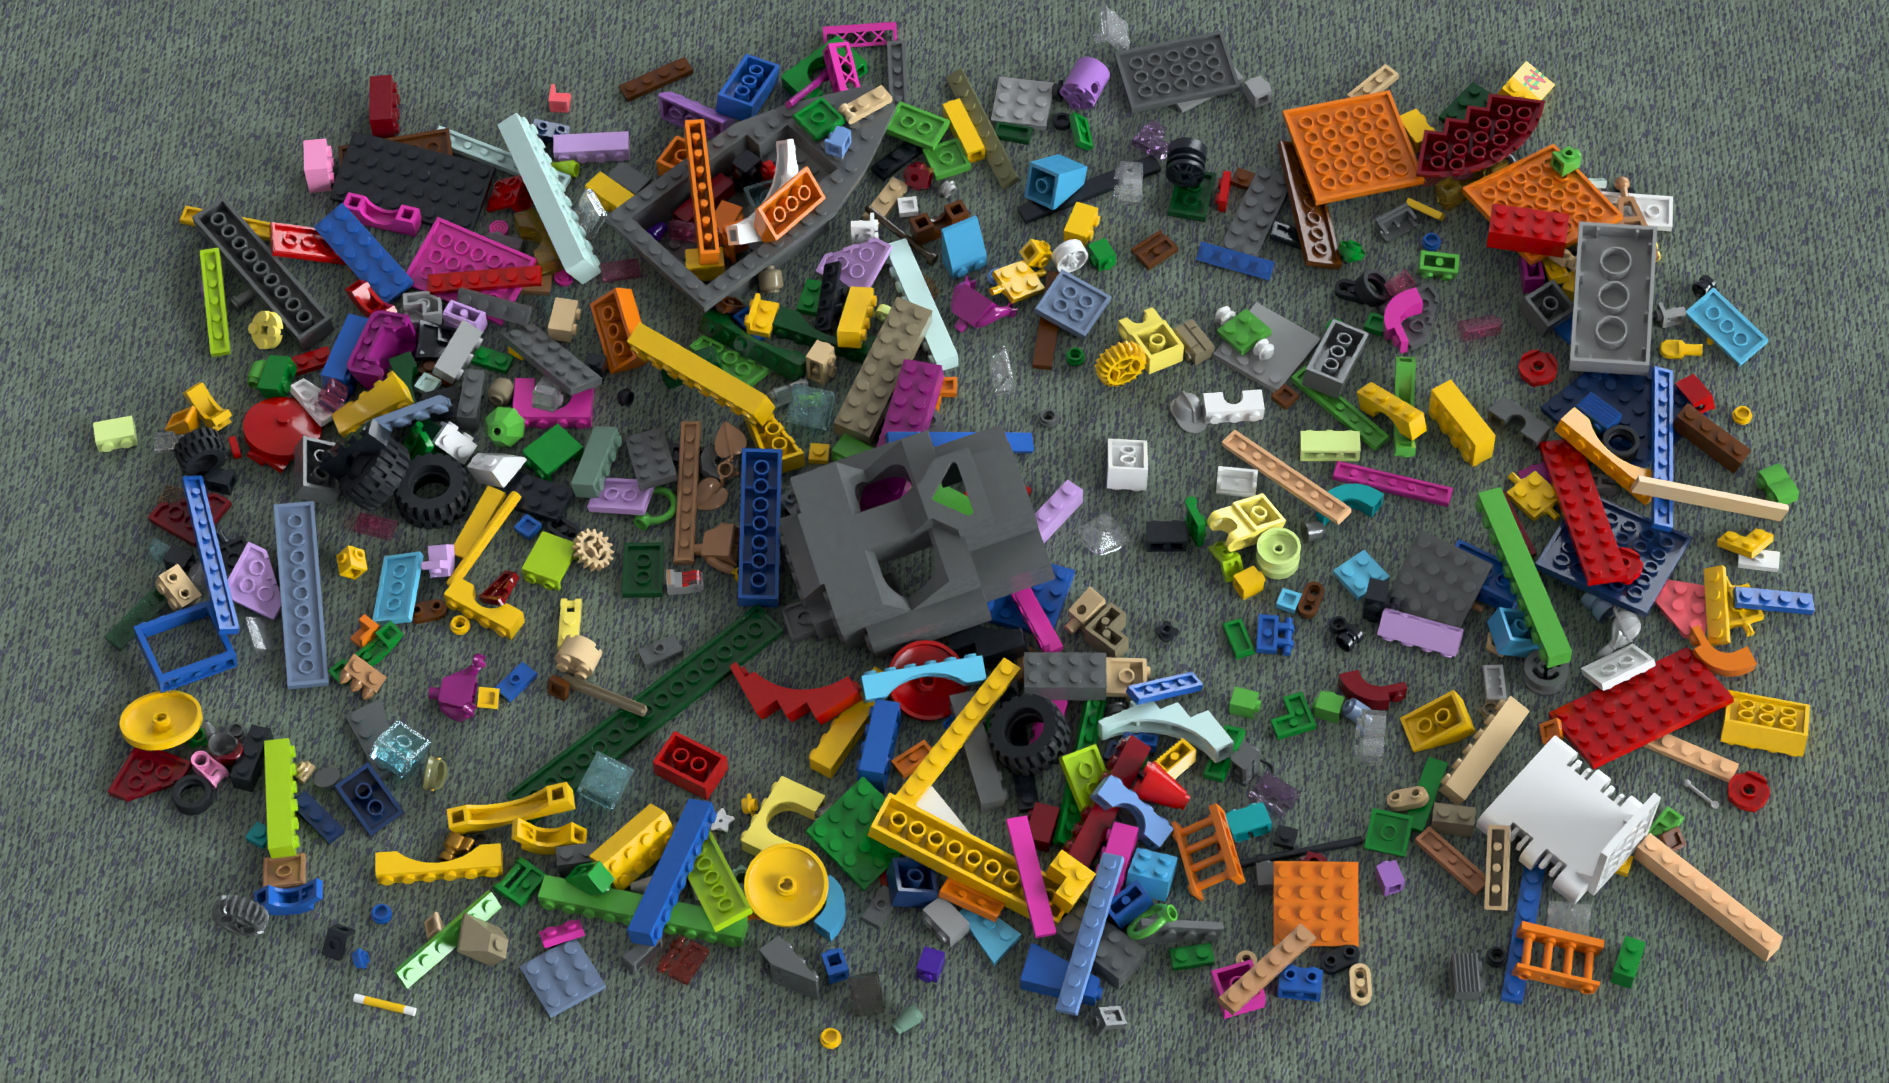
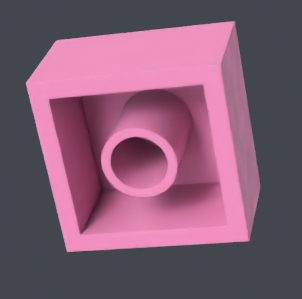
M326 139L303 141L304 172L309 193L332 191V184L335 183V174L332 172L335 169L334 157H332L331 146L327 145Z

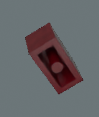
M1035 802L1034 808L1029 810L1027 818L1036 850L1050 851L1060 807Z

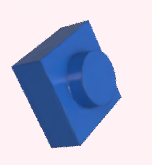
M528 514L514 526V531L529 541L542 529V523Z

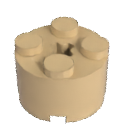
M567 635L555 657L557 662L556 668L561 672L574 674L576 678L585 681L587 677L593 674L602 656L601 649L598 651L595 648L596 644L586 637L575 635L573 638Z

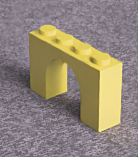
M781 776L779 781L774 782L769 797L764 798L759 813L752 817L749 829L742 833L740 838L742 850L757 856L761 851L770 846L791 843L774 835L768 829L770 820L780 812L793 811L816 821L826 806L825 795Z

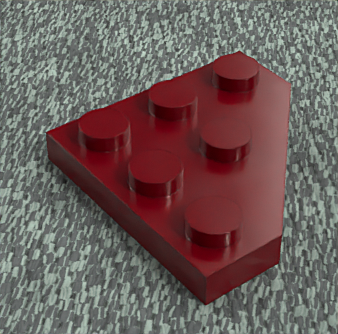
M210 493L207 498L215 526L232 507V503L217 493ZM186 498L180 499V502L170 504L168 502L160 503L148 516L149 522L189 545L197 547Z
M134 747L108 789V794L129 802L174 786L180 778L188 775L192 768V762L162 750H143Z

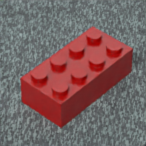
M1493 204L1486 247L1563 258L1570 214Z

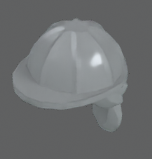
M1616 606L1613 607L1616 617L1612 623L1611 641L1599 650L1597 660L1611 654L1617 648L1626 646L1628 642H1633V639L1637 637L1641 630L1640 620L1635 613L1629 611L1619 612Z

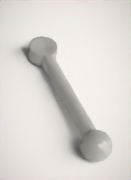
M1689 779L1683 781L1685 787H1689L1708 802L1712 809H1718L1719 803L1717 801L1709 799L1694 787Z

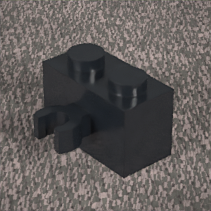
M1373 578L1369 579L1364 602L1363 619L1376 623L1381 621L1385 608L1399 611L1401 598L1388 597L1390 582Z

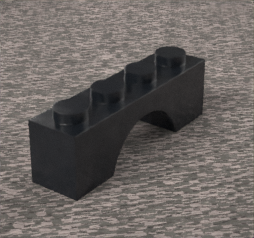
M373 419L366 424L363 423L355 432H350L345 439L336 442L331 449H326L323 452L320 468L335 479H341L351 471L354 460L352 453L367 452L375 455L387 446L391 432Z

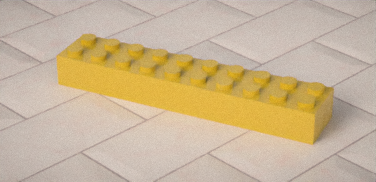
M889 792L870 827L869 837L948 878L1005 903V907L1030 919L1014 856ZM1041 870L1056 927L1065 912L1051 901L1061 885Z

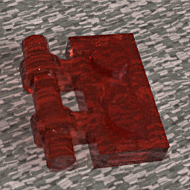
M679 935L677 940L671 943L667 954L663 955L659 960L660 964L657 970L660 973H664L667 968H671L668 972L669 977L687 986L710 952L708 948L693 940L685 946L686 938ZM677 953H681V955H680V957L677 959V961L674 960V957L676 956V954H677Z

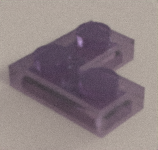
M1150 120L1132 139L1131 145L1164 160L1167 157L1168 145L1170 143L1161 138L1165 135L1167 127Z

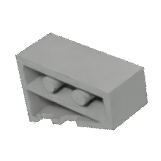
M462 320L434 366L432 373L450 384H453L456 379L459 381L464 373V365H469L474 356L472 354L475 348L478 350L483 341L481 338L483 331Z

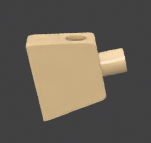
M1090 586L1069 609L1068 612L1071 620L1064 626L1067 632L1071 635L1078 629L1084 632V628L1106 607L1105 598Z

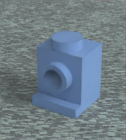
M836 126L834 132H831L828 139L824 141L825 153L843 159L852 142L851 130L843 126Z

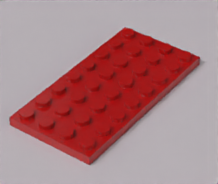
M1686 647L1656 661V666L1613 686L1611 689L1603 691L1599 688L1548 712V717L1550 720L1555 718L1561 720L1564 737L1594 770L1734 703V697L1708 668L1692 654V651Z

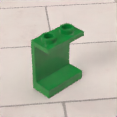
M556 424L522 450L523 457L527 459L524 465L528 469L532 468L538 478L552 482L551 474L573 457L580 462L584 453L583 446L559 424Z

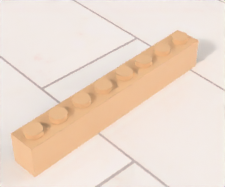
M1651 833L1637 845L1634 855L1637 861L1766 962L1779 949L1783 938L1781 935Z

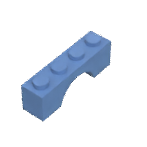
M1110 775L1104 778L1090 796L1105 811L1112 807H1122L1130 811L1137 822L1138 840L1151 851L1160 848L1173 830L1165 818L1158 816L1149 804L1143 803L1134 791L1128 790L1118 777Z

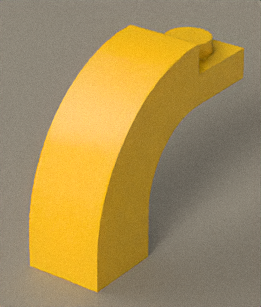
M198 382L182 392L189 405L196 408L198 417L208 428L219 431L231 423L229 417L232 414L229 409H222L215 402L203 382Z
M520 818L512 821L511 839L521 843V849L531 853L556 855V847L586 843L587 829L573 822L558 828H541Z

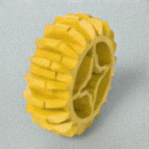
M1125 340L1123 343L1118 342L1117 345H1111V348L1105 349V352L1100 354V358L1096 360L1095 371L1104 385L1118 387L1121 384L1124 386L1125 383H1130L1132 379H1137L1136 376L1142 374L1141 370L1146 368L1145 352L1140 345L1133 341L1127 342Z

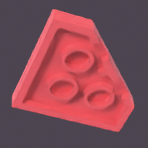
M1668 580L1655 601L1661 613L1670 623L1675 625L1683 638L1689 639L1688 636L1691 628L1698 624L1705 634L1707 624L1705 585Z

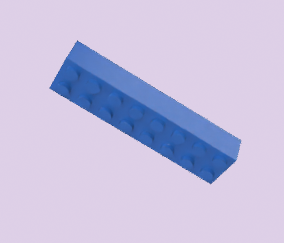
M742 448L738 606L754 607L758 604L760 607H778L780 553L778 527L780 526L782 449Z

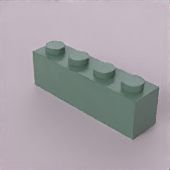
M594 426L571 482L576 497L598 498L600 492L604 489V482L610 474L611 465L615 461L617 450L622 444V437L619 435L617 427Z

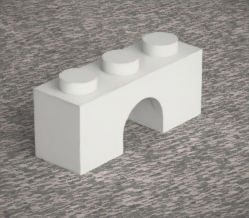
M1262 390L1242 391L1241 401L1238 404L1227 403L1224 400L1223 392L1203 393L1202 409L1205 424L1237 423L1239 421L1254 422L1263 419L1265 408Z

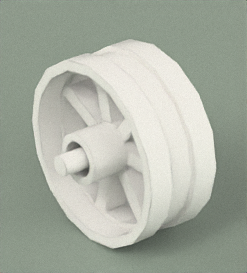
M1076 239L1068 240L1060 244L1053 251L1051 259L1059 272L1063 269L1070 273L1081 268L1086 263L1088 253L1081 241Z

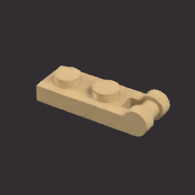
M880 85L852 102L842 104L838 108V112L846 117L845 119L849 124H853L891 103L892 96Z

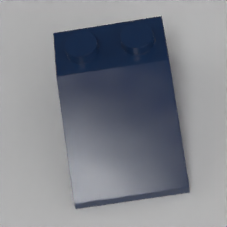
M369 762L333 787V790L370 836L404 813Z

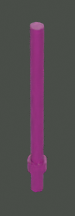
M827 69L823 70L819 77L789 99L785 106L787 108L793 107L823 82L829 81Z

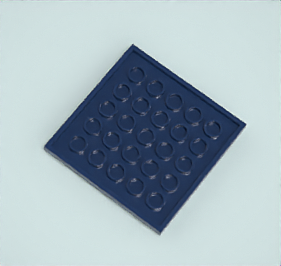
M1650 364L1648 376L1613 373L1605 375L1604 373L1584 372L1541 406L1540 411L1558 425L1561 418L1574 407L1576 408V405L1587 394L1592 392L1622 414L1618 425L1628 426L1638 434L1640 439L1638 454L1629 464L1646 468L1651 463L1653 367ZM1673 384L1674 421L1687 403L1691 406L1692 404ZM1707 412L1702 413L1708 418ZM1673 429L1674 445L1680 439H1682L1683 436ZM1596 434L1597 438L1602 443L1603 436L1600 434ZM1618 437L1609 440V445L1616 451H1628L1632 448V444L1624 438Z
M1600 497L1618 548H1630L1640 555V560L1643 561L1641 575L1629 585H1624L1621 582H1612L1588 586L1564 519L1535 563L1537 571L1646 618L1690 545L1692 537L1675 529H1672L1671 532L1651 528L1650 518Z

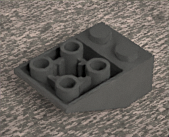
M779 935L759 949L761 969L773 983L813 999H820L819 977L813 969L809 970L803 957L793 952V947L788 940L784 941Z

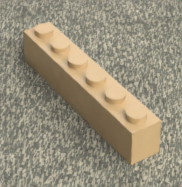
M1509 696L1505 701L1501 699L1494 708L1497 711L1494 715L1491 713L1485 719L1484 724L1486 726L1483 730L1480 728L1474 734L1473 738L1475 741L1472 744L1469 743L1462 751L1464 756L1461 759L1458 758L1451 766L1453 771L1450 774L1447 773L1440 781L1442 786L1438 791L1455 805H1460L1466 800L1530 712L1512 696Z

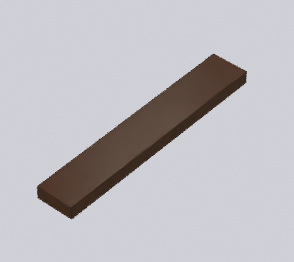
M1047 271L1044 295L1060 272ZM1041 316L1033 368L1052 370L1059 326Z

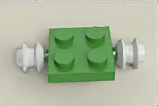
M1228 306L1217 310L1215 321L1221 324V327L1217 329V334L1243 356L1253 349L1254 355L1259 356L1260 360L1270 359L1273 356L1274 345L1269 344V341L1266 339L1272 335L1271 329L1247 308L1238 315L1231 311Z

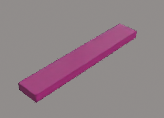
M1337 461L1332 480L1348 484H1363L1378 491L1445 507L1449 506L1453 492L1452 487Z
M1027 816L1006 819L1034 937L1040 938L1056 935V928Z

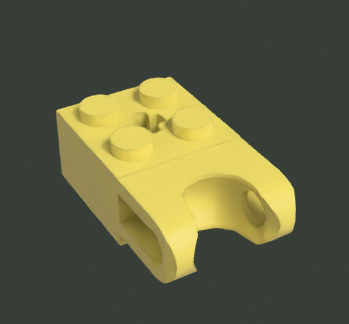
M1151 307L1144 310L1143 323H1134L1127 317L1118 320L1117 328L1123 340L1137 343L1145 352L1147 361L1145 370L1148 374L1183 361L1184 345L1154 308Z
M1263 493L1233 502L1231 506L1212 512L1207 519V525L1212 531L1221 530L1229 534L1224 545L1230 552L1257 544L1258 538L1263 532L1271 528H1283L1286 522L1285 518Z

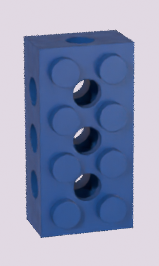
M1458 539L1455 544L1456 547L1493 564L1477 600L1496 609L1499 607L1515 609L1517 597L1511 593L1510 581L1503 574L1502 562H1499L1496 556Z

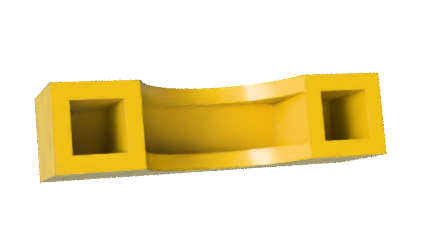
M1373 382L1368 383L1357 391L1360 410L1372 417L1380 412L1386 414L1393 421L1399 433L1413 441L1427 431L1422 411Z
M458 576L444 593L445 602L449 609L453 611L458 610L467 619H474L482 627L493 629L500 637L512 639L525 623L523 612L507 603L497 608L480 606L475 601L474 585Z

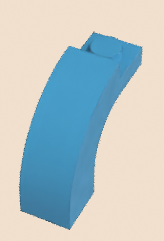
M829 875V889L825 901L826 907L814 920V929L831 942L844 925L846 906L840 884L833 876Z

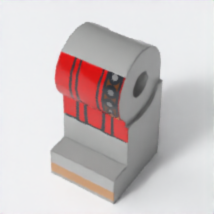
M674 569L666 570L668 595L690 594L704 590V575L701 571L674 572Z

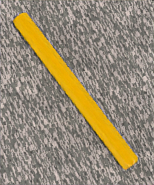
M511 491L447 580L446 584L448 586L453 583L457 576L461 579L466 576L521 499L519 493Z

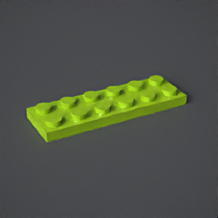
M709 830V836L703 842L701 853L696 857L693 870L689 872L688 879L715 932H718L747 917L753 911L711 830Z

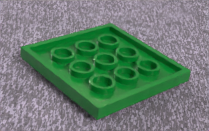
M864 776L805 831V834L863 892L889 867L893 857L899 858L902 853L868 836L870 827L886 798Z

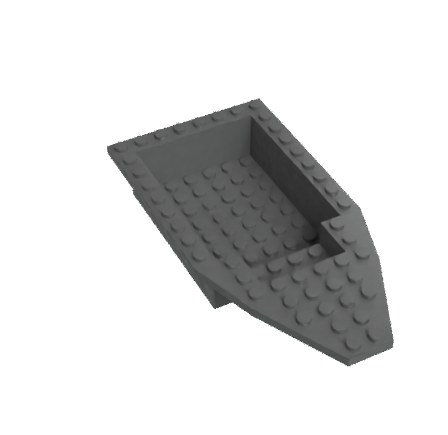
M870 84L823 95L822 97L838 111L842 104H848L875 88ZM821 96L799 101L791 108H787L784 105L734 123L707 143L711 180L719 173L733 180L732 162L745 150H749L761 159V163L768 159L771 160L776 167V141L793 139L798 172L805 166H808L826 197L777 241L749 243L748 250L735 254L736 263L733 264L724 255L725 272L714 280L701 281L686 268L685 250L697 249L696 231L694 228L686 234L674 225L673 212L691 198L687 158L604 217L605 222L625 239L638 255L705 314L716 308L715 304L726 296L738 298L758 283L757 274L763 271L765 267L774 265L775 269L779 268L830 230L829 220L836 216L866 173L894 116L896 106L891 102L853 124H849L845 119V124L842 126L851 130L852 142L843 159L825 153L824 141L828 139L829 134L815 142L792 119L793 114ZM762 183L756 191H752L748 196L735 189V195L726 202L743 207V216L746 219L762 204L769 190H766ZM659 222H664L668 230L659 242L645 231Z

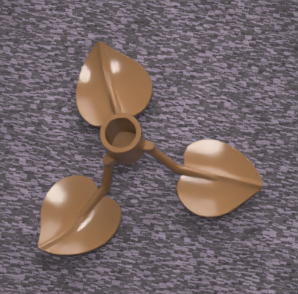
M728 422L722 424L715 439V451L721 458L729 457L724 462H721L717 468L721 483L712 477L705 478L699 483L697 509L715 510L722 507L729 496L728 491L723 488L725 484L724 479H733L735 476L741 477V473L737 472V468L730 462L734 459V455H740L742 448L746 447V437L739 429Z

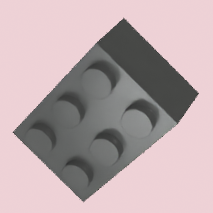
M303 436L294 448L295 498L332 505L339 496V480L320 468L321 455L326 449H331L336 443Z

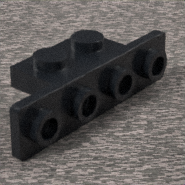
M840 261L824 265L815 329L822 333L832 330L833 319L838 323L840 322L850 287L840 280L842 267Z

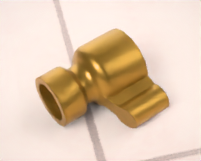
M449 832L443 844L445 850L440 853L438 860L440 862L456 859V855L469 853L475 841L456 832Z

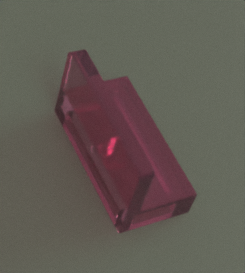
M1488 315L1459 321L1457 325L1463 341L1466 342L1500 335L1503 323L1501 318H1496L1495 315Z

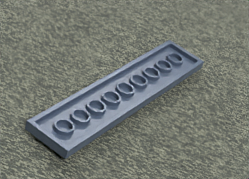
M314 501L274 504L288 690L329 686Z

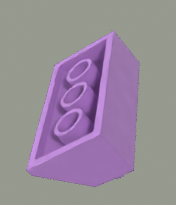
M663 92L658 95L661 119L684 128L685 120L704 119L706 138L710 140L735 123L734 118L717 113L715 109L703 106L697 101L689 100L681 94Z

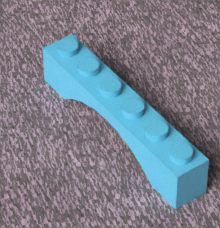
M968 654L963 659L949 657L940 663H936V660L924 662L922 666L908 664L904 666V669L896 670V667H890L880 673H876V670L864 672V675L860 678L864 703L875 702L876 699L885 700L900 685L920 677L946 678L963 686L984 683L987 678L982 655Z

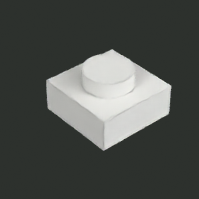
M916 196L897 198L900 218L918 216Z

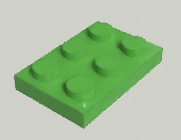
M899 101L885 133L934 151L950 126V120Z

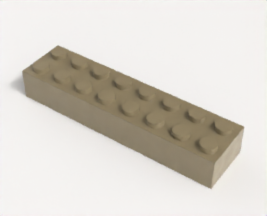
M896 297L834 421V434L841 437L847 434L868 446L871 445L889 409L904 359H914L932 322V310Z

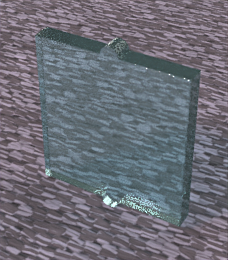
M555 281L552 282L550 296L536 295L546 315L552 313L556 297L574 300L567 286H560Z

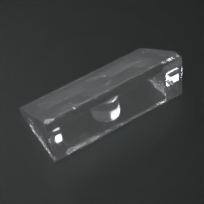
M246 617L245 620L257 657L277 651L266 617Z

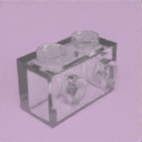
M1120 161L1119 167L1115 168L1114 176L1115 179H1118V185L1114 187V196H1117V203L1140 205L1142 199L1143 163Z

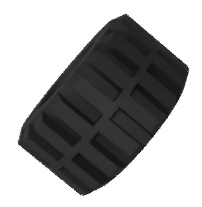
M200 428L186 433L185 436L176 442L173 449L183 474L187 476L205 477L211 467L219 469L228 459V451L217 430H212V428Z

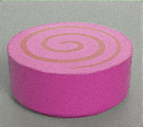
M502 220L492 222L489 227L492 233L495 231L501 232L503 235H508L509 233L507 223Z

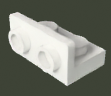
M870 213V221H851L852 245L867 242L875 237L879 239V232H875L878 231V220H874V213Z

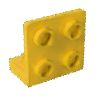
M719 247V264L699 265L698 248L686 249V268L701 281L716 279L725 272L723 247Z

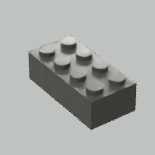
M1333 319L1306 368L1302 385L1338 399L1365 349L1369 333Z
M1024 652V694L1029 693L1031 696L1034 693L1040 694L1042 697L1046 696L1050 700H1106V653Z
M1081 901L1055 927L1056 935H1053V941L1071 955L1087 906ZM1106 920L1092 970L1119 990L1146 961V949Z

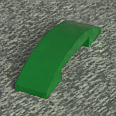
M389 621L375 632L377 637L355 653L372 667L379 663L404 635L392 621ZM344 658L328 670L329 674L339 684L340 672L348 662Z

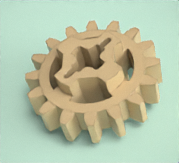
M586 529L576 535L577 537L573 540L575 544L572 546V549L576 550L573 556L579 557L577 562H583V568L589 566L590 571L595 569L600 571L606 568L613 560L611 555L614 554V551L610 550V547L613 545L612 543H607L608 537H602L603 532L597 534L596 529L591 531Z

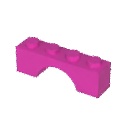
M348 192L343 203L362 225L416 237L422 224L419 208L401 205L396 210H386L374 205L366 196Z

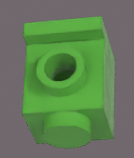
M1571 146L1558 152L1554 151L1552 152L1550 166L1563 177L1580 168L1581 153L1578 149H1573Z

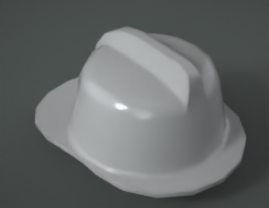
M1181 391L1180 395L1171 402V413L1184 431L1195 434L1207 427L1208 424L1204 422L1202 405L1195 394Z

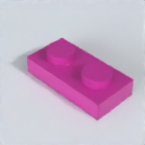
M579 919L569 920L556 927H547L539 932L544 948L585 936Z

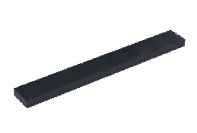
M1152 154L1085 180L1082 187L1054 210L1031 201L1018 206L1017 211L1024 223L1028 224L1072 207L1076 202H1085L1161 172V166Z

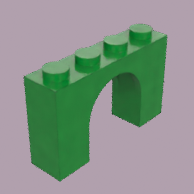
M839 35L828 40L821 48L814 50L811 55L799 61L796 66L785 71L781 76L782 86L792 96L796 95L812 82L810 77L815 71L826 67L822 51L827 44L845 41ZM850 47L859 79L868 72L867 64ZM836 48L837 53L844 58L846 56L845 48ZM843 63L841 66L842 71L849 75L850 68ZM817 87L800 101L823 96L824 94Z

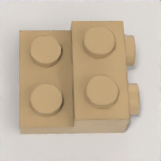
M1106 657V697H1125V701H1132L1126 693L1127 687L1147 682V679H1150V666H1147V659Z

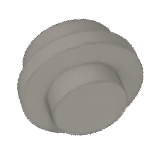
M944 182L940 186L939 194L945 198L952 195L957 190L955 182Z

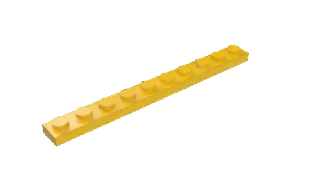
M1006 658L1002 659L898 791L897 797L916 806L1021 672L1020 667Z

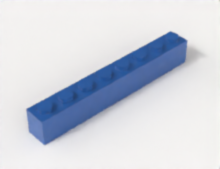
M689 798L627 929L632 943L655 947L658 939L662 937L663 928L666 922L670 920L673 907L678 903V896L686 885L689 872H692L696 857L701 853L703 842L709 836L710 827L716 821L717 813L712 802Z

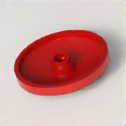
M274 397L260 401L247 412L243 421V435L249 447L259 455L274 460L294 459V448L303 436L321 439L322 427L318 425L297 399Z
M921 640L910 643L899 650L891 660L888 668L896 667V670L904 669V666L908 664L922 666L924 662L936 660V663H940L949 657L960 658L953 650L942 643ZM920 677L900 685L889 696L892 702L900 703V711L906 716L918 721L931 722L949 716L951 714L949 696L966 692L967 686L941 677Z

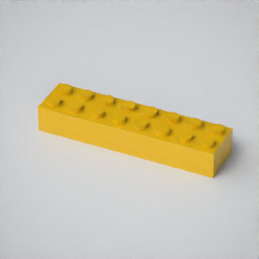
M639 322L627 340L631 346L630 350L636 353V357L644 362L648 360L652 363L653 367L660 371L664 369L667 375L675 380L679 378L690 389L695 387L702 396L706 398L712 397L715 399L714 402L721 407L726 405L733 414L739 417L743 415L746 417L745 420L754 426L759 424L763 427L775 409V406L765 394Z

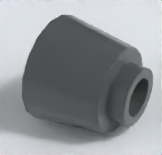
M1318 520L1302 521L1300 531L1304 542L1309 543L1322 538L1323 534H1325L1324 524Z

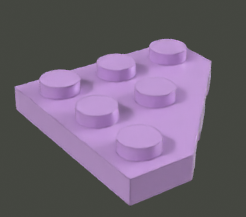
M875 237L867 242L854 244L843 248V250L825 254L816 272L823 276L825 264L840 261L842 263L840 280L849 287H871L893 247Z
M248 542L228 578L232 600L275 621L282 608L281 594L268 553L265 549Z

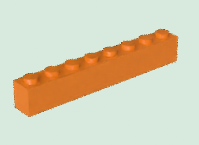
M704 119L685 120L684 138L699 265L719 264L720 250Z

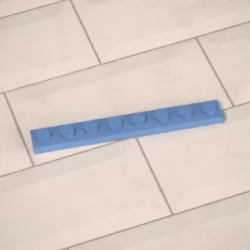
M1102 853L1055 1008L1057 1012L1078 1016L1124 863L1123 856Z

